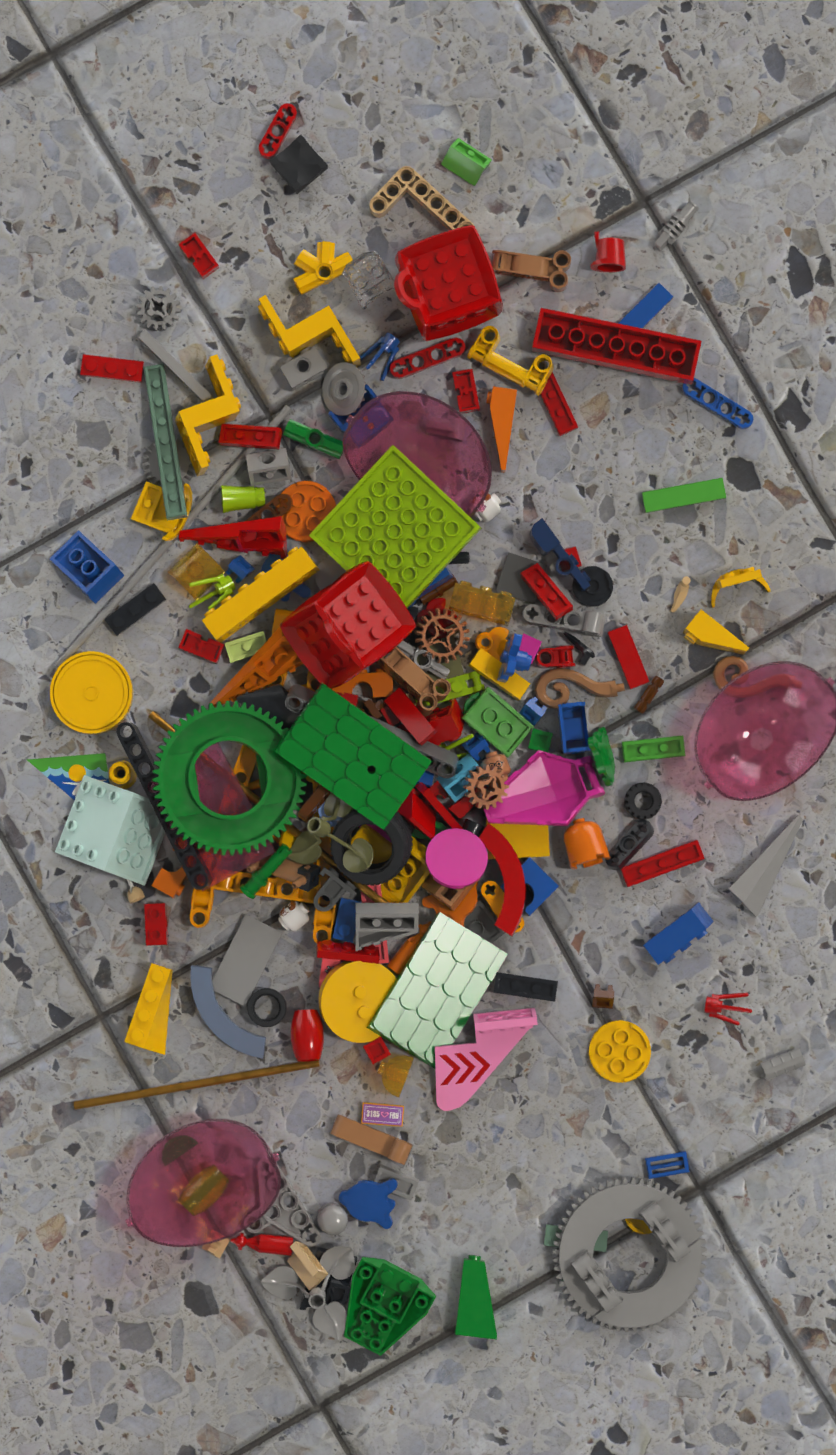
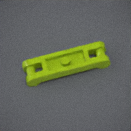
M473 671L446 679L451 685V691L443 701L438 703L484 691L485 686L481 683L480 679L482 675ZM472 679L474 686L468 688L466 681ZM435 687L438 693L444 694V690L441 687ZM422 701L424 707L431 706L428 701Z

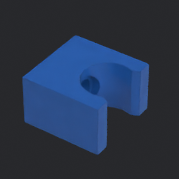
M529 857L522 864L525 883L531 887L534 895L533 901L524 910L528 916L559 887ZM504 883L500 886V888H501L503 891H504Z

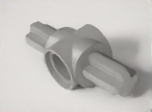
M404 640L396 646L425 673L430 671L442 679L448 676L450 670L437 663L435 657L432 659L430 653L427 654V661L424 665L418 664V655L427 652L426 650L419 649V646L415 648Z

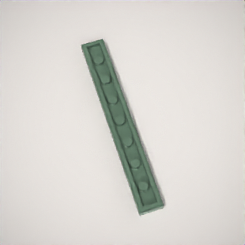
M164 364L144 367L166 518L167 521L186 518L187 510Z

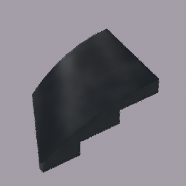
M280 683L245 695H238L236 698L241 705L243 702H246L247 709L252 704L254 705V711L261 707L262 715L269 711V719L274 716L277 717L275 724L283 722L282 730L285 728L290 729L299 717V714L290 711L286 707L285 700L288 691Z
M317 1246L314 1256L320 1262L321 1256L328 1249ZM354 1256V1259H355V1266H356V1263H357V1257H356V1256ZM353 1273L350 1277L343 1280L335 1279L330 1275L325 1288V1303L327 1305L333 1301H337L342 1305L346 1303L351 1289ZM324 1279L315 1288H321ZM305 1286L304 1289L308 1293H310L311 1290H308V1288ZM304 1293L300 1303V1310H306L307 1307H311L308 1302L309 1298H305Z

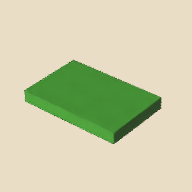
M486 687L461 717L496 749L506 755L507 758L534 728L528 720L489 687Z

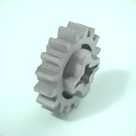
M153 286L151 287L152 292L149 293L145 290L146 296H139L142 304L136 305L138 309H141V311L137 312V315L143 316L140 320L142 324L148 322V329L153 325L155 331H158L159 327L162 326L165 331L167 324L171 327L174 326L172 323L173 319L179 320L176 313H181V309L176 308V306L180 305V301H174L177 295L175 293L170 295L171 290L169 288L163 291L162 286L159 287V290H155ZM155 296H164V298L159 299L155 298ZM149 302L150 309L145 312L146 304ZM154 303L159 307L162 306L164 315L155 309ZM171 304H172V312H171V314H170V316H169V314H168L167 312H168V308H169V307L171 306ZM160 318L163 321H154V319Z

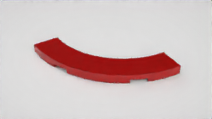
M488 823L479 838L498 862L504 880V901L499 917L494 925L513 937L523 915L526 899L525 876L521 862L512 845L495 827Z

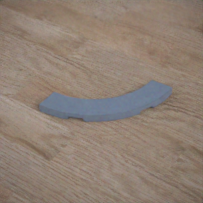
M192 965L190 979L193 998L207 1026L230 1047L253 1057L264 1058L266 1037L251 1033L233 1023L216 1000L212 981V968Z

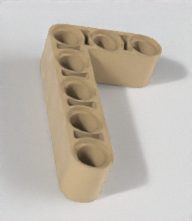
M410 166L400 168L376 193L369 205L371 214L376 218H381L408 193L446 229L453 230L469 225L474 226L469 219ZM409 173L412 179L410 181H403L401 176ZM424 187L427 192L424 195H419L416 193V189ZM390 188H395L398 190V194L390 196L387 191ZM433 201H440L442 206L434 209L431 206ZM376 203H382L385 207L381 211H376L373 206ZM453 214L457 217V220L452 223L448 222L446 216Z

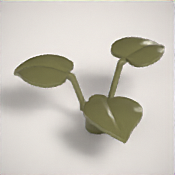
M330 792L324 804V812L330 817L322 816L321 819L318 817L311 818L307 824L308 831H304L297 837L290 848L292 853L288 858L305 865L316 862L322 853L319 846L322 842L320 837L328 836L349 849L343 855V865L346 870L352 873H359L371 866L373 849L371 844L365 839L357 838L350 846L330 833L331 827L327 821L335 820L337 816L343 818L345 815L350 814L353 809Z

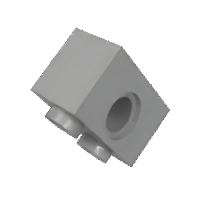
M311 347L305 348L300 352V356L295 359L290 357L282 362L283 365L280 366V370L292 391L328 372V367L316 347L312 349ZM300 363H307L309 365L308 370L305 372H300L297 367Z
M286 448L246 454L251 486L291 479Z

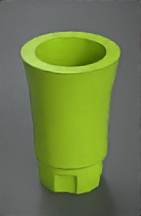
M221 485L222 512L227 513L265 506L264 487Z

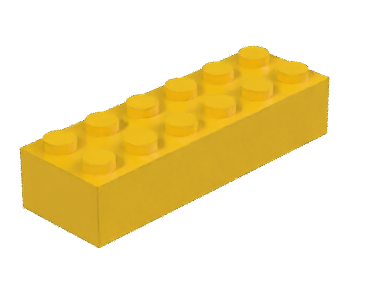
M297 546L287 553L288 557L284 560L278 559L270 565L272 569L266 573L264 571L260 572L254 577L255 581L250 585L244 584L237 590L238 594L234 597H226L220 602L222 605L216 610L212 608L204 614L205 618L202 621L220 643L225 641L320 571L302 546L299 549Z

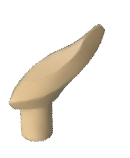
M685 576L678 584L670 612L674 613L685 600L691 581L689 577Z

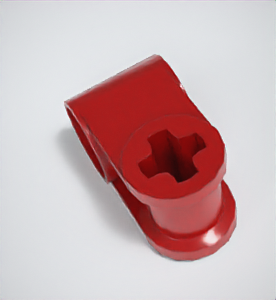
M568 645L541 649L535 657V662L538 667L544 669L575 667L572 654L574 646ZM543 653L550 656V663H542L540 655Z

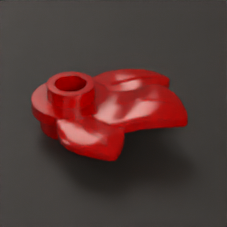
M436 598L431 600L426 609L417 615V623L424 625L421 617L429 616L428 611H431L435 616L436 608H439L440 614H443L446 599ZM445 618L437 619L444 629L454 624ZM430 623L426 630L433 637L435 630L432 623ZM439 630L437 639L445 638L447 632Z

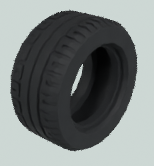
M353 808L350 814L340 819L332 835L351 846V834L357 826L376 824ZM399 812L395 813L384 829L392 843L391 857L379 864L372 863L365 871L352 873L346 870L343 865V855L349 849L331 839L330 850L331 855H333L332 858L344 876H347L353 882L374 886L388 882L403 869L411 855L413 838L408 823H406L402 815H399Z

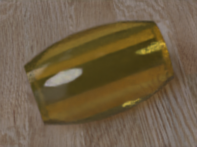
M213 1164L200 1171L187 1183L178 1201L193 1216H196L210 1208L221 1197L230 1180Z

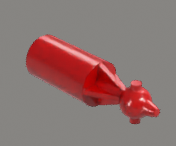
M240 1233L236 1238H232L230 1242L234 1243L238 1250H242V1247L247 1245L259 1253L292 1256L290 1246L293 1244L294 1237L260 1234L246 1239L244 1233Z

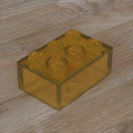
M460 581V584L455 583L449 610L509 626L515 598L508 592L500 591V594L492 592V588L480 586V589L472 587L470 582Z

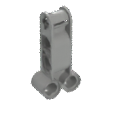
M530 604L523 611L525 620L532 625L582 632L585 635L602 637L605 616L600 612L572 610L556 622L551 623L548 621L551 613L545 606ZM533 610H535L538 616H534V618L531 619V617L528 614L532 613ZM572 616L579 617V622L575 626L568 624V620Z

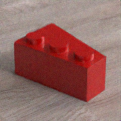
M456 698L450 700L451 705L443 709L436 707L433 711L434 713L425 716L437 731L428 742L439 746L442 742H452L461 736L465 721L461 719L463 713ZM403 724L397 726V728L410 733Z

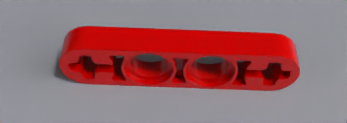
M456 337L392 362L390 373L395 379H403L458 358L465 352V343L462 339ZM455 342L457 345L461 344L460 352L456 353L455 350L449 351L450 356H446V350L443 346L447 345V349H450ZM436 349L443 352V357L440 360H434L431 356V353ZM415 357L423 358V366L415 367L412 364ZM409 360L412 371H408V367L403 369V373L400 375L398 372L393 371L396 369V365L399 364L400 367L406 366L407 363L405 361Z

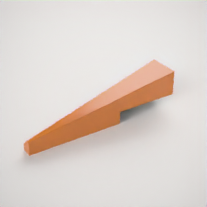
M280 627L210 702L215 708L218 701L222 705L226 701L234 702L237 700L238 695L254 692L278 680L279 676L287 672L292 673L296 671L297 667L303 665Z

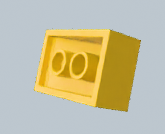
M702 609L683 631L685 634L684 638L693 645L696 643L700 646L744 655L749 649L747 645Z
M412 837L413 846L410 858L403 869L393 879L381 884L382 898L389 903H409L430 875L425 864L427 848L414 837Z

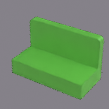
M457 138L450 146L441 164L475 186L482 173L490 165L492 159Z

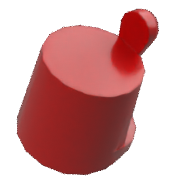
M596 231L594 233L597 249L596 260L591 263L590 268L594 271L609 273L624 271L626 269L624 240L611 237L600 239V232Z

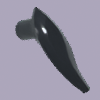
M567 632L563 633L576 649L583 653L578 661L579 663L586 665L590 657H595L594 652L575 636Z

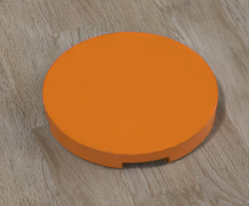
M299 481L290 485L281 493L289 495L293 500V506L290 511L282 516L286 527V535L298 542H314L309 536L310 533L335 508L336 503L331 493L323 485L313 481ZM279 499L280 504L275 508L277 515L280 514L278 511L280 507H288L286 504L288 499Z

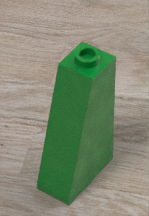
M468 1255V1258L463 1260L455 1335L497 1340L485 1261L481 1260V1256Z

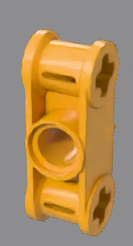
M487 881L481 887V894L498 918L504 901V892L496 882ZM486 885H489L490 887H492L493 885L495 886L496 889L494 890L495 894L493 896L491 894H485V891L487 890L485 887ZM521 918V921H520V923H519V928L515 931V933H517V932H519V931H521V930L523 929V927H524V920H523V918Z

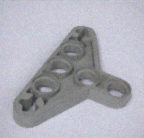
M270 1156L263 1157L258 1164L262 1208L246 1218V1229L251 1233H257L273 1224L305 1245L316 1246L321 1239L320 1231L277 1161ZM265 1160L267 1162L272 1161L274 1164L271 1167L273 1172L278 1170L280 1173L274 1175L270 1180L267 1178V1175H271L269 1170H263L262 1168ZM275 1178H282L284 1180L285 1186L282 1189L278 1190L273 1187V1180ZM291 1195L295 1198L296 1203L293 1207L284 1205V1198ZM273 1206L278 1210V1215L275 1218H269L266 1215L268 1207ZM303 1213L307 1218L306 1223L298 1225L294 1220L295 1215ZM256 1217L260 1220V1227L258 1229H251L249 1227L248 1221L251 1218ZM309 1223H311L312 1227H309L308 1229L312 1234H317V1236L315 1237L316 1241H307V1232L304 1231L303 1233H301L299 1229L305 1228Z

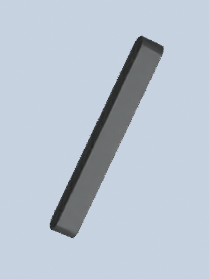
M301 685L291 686L285 700L286 707L300 715L315 694V691ZM370 716L429 758L432 762L426 769L427 771L443 778H451L455 775L459 760L455 753L428 741L420 745L412 734Z

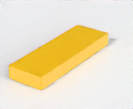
M480 648L468 666L519 701L531 683L515 672L512 676H509L506 683L497 681L502 663Z

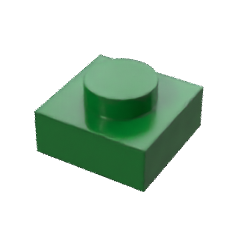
M533 728L528 749L548 752L553 733Z

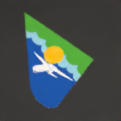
M105 753L26 759L73 800L76 798L84 775L110 784Z

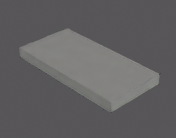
M245 914L212 980L214 991L246 1007L282 932Z

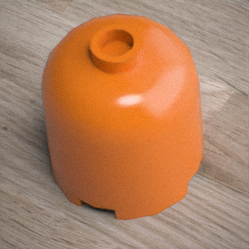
M584 818L572 821L573 825L569 826L564 832V843L570 868L575 870L577 865L583 864L584 868L603 863L602 858L609 860L610 855L600 826L596 822L585 821Z

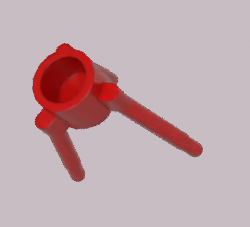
M712 994V997L706 996L704 1013H709V1017H715L738 1026L740 1025L738 1021L718 1013H721L722 1009L752 1013V1009L722 1005L723 1001L719 999L748 997L749 994Z

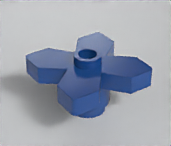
M514 633L511 640L506 642L500 658L502 665L497 681L506 683L509 676H512L515 670L520 672L529 670L532 655L519 650L523 635Z

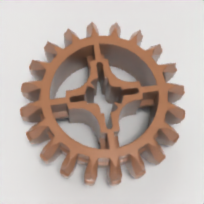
M436 608L435 616L431 611H428L429 619L425 616L421 617L425 622L424 625L417 623V626L422 628L421 631H414V634L420 635V638H416L415 642H422V645L418 648L421 650L425 648L427 651L422 653V656L425 657L430 653L432 659L435 656L437 657V663H441V657H444L445 663H449L448 656H451L454 661L457 660L456 652L460 656L463 655V652L459 650L460 647L468 648L467 645L462 644L463 640L470 641L469 637H464V633H469L470 630H463L462 628L467 625V622L459 623L458 621L462 619V616L458 615L455 619L454 610L451 611L450 615H447V608L443 609V614H440L439 608ZM445 618L452 621L455 625L444 629L437 619ZM432 623L435 634L426 641V629ZM439 630L449 632L445 636L446 643L442 642V639H436L439 636ZM458 631V642L452 648L449 641L450 636ZM441 643L447 652L437 653L429 646Z

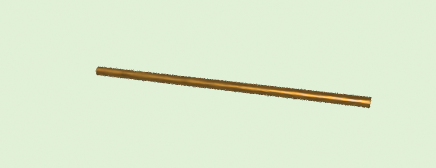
M319 1061L296 1062L74 1101V1109L320 1067Z

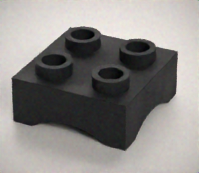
M299 135L287 148L270 160L274 169L296 194L300 193L328 169L326 162L314 151L302 135Z

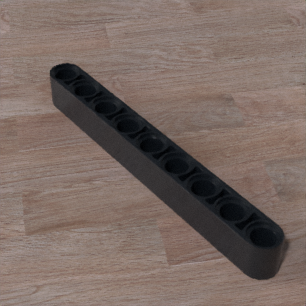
M129 722L119 724L116 730L117 736L191 885L195 889H207L212 884V876L196 844L189 845L190 838H187V846L184 849L180 848L178 842L184 834L176 835L177 828L175 830L169 828L170 821H164L168 815H161L160 812L162 810L160 807H157L161 799H154V796L159 794V791L156 793L152 792L151 785L153 783L152 779L158 777V775L152 773V770L158 769V767L153 765L154 759L138 727ZM126 726H130L132 729V734L129 737H125L123 733ZM138 744L141 747V753L135 756L132 750ZM148 763L150 771L145 775L142 772V766ZM190 856L196 858V865L194 867L188 865V858ZM200 874L204 875L206 879L203 886L197 883V877Z

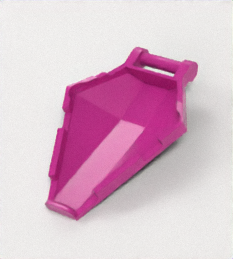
M538 750L527 760V763L518 771L516 770L504 782L509 788L504 789V792L508 795L501 797L503 803L497 801L496 808L489 805L488 810L484 809L488 823L568 826L590 799L598 798L605 794L604 788L600 786L592 766V757L585 756L572 760ZM578 768H585L592 790L587 791Z

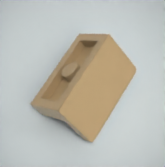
M295 1241L290 1246L294 1254L287 1262L308 1290H312L328 1273L307 1245Z

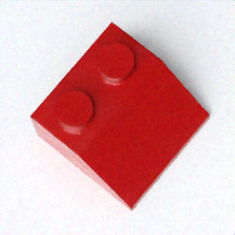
M413 788L397 812L400 813V816H403V819L408 824L432 840L435 836L436 812L430 808V803L424 797L419 798L420 793Z

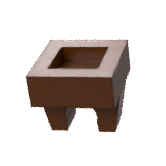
M369 699L361 707L367 715L380 719L382 716L380 709L387 705L383 699L376 703Z
M596 984L593 992L592 1007L613 1009V986L608 985L606 991L600 990V984Z

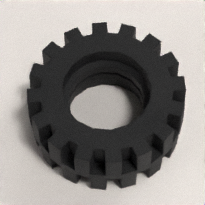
M643 782L629 788L625 795L624 803L626 810L631 816L636 819H649L659 812L662 805V797L654 785ZM641 792L648 793L652 798V804L646 810H641L635 805V796Z

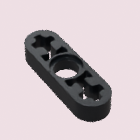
M645 819L637 821L609 851L610 859L606 860L605 858V861L612 870L622 869L653 836L654 828L650 822ZM642 827L646 828L647 832H641L640 829ZM634 834H636L637 837L640 838L639 841L636 839V837L634 836ZM633 840L635 842L634 847L629 850L625 849V843ZM620 849L626 854L625 856L620 853ZM614 857L618 858L619 862H613L612 859Z

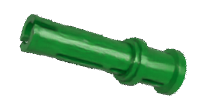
M282 843L268 861L258 871H254L251 874L252 877L240 886L241 891L247 897L254 899L256 897L255 894L262 886L265 887L267 885V879L292 853V850H289L290 848Z

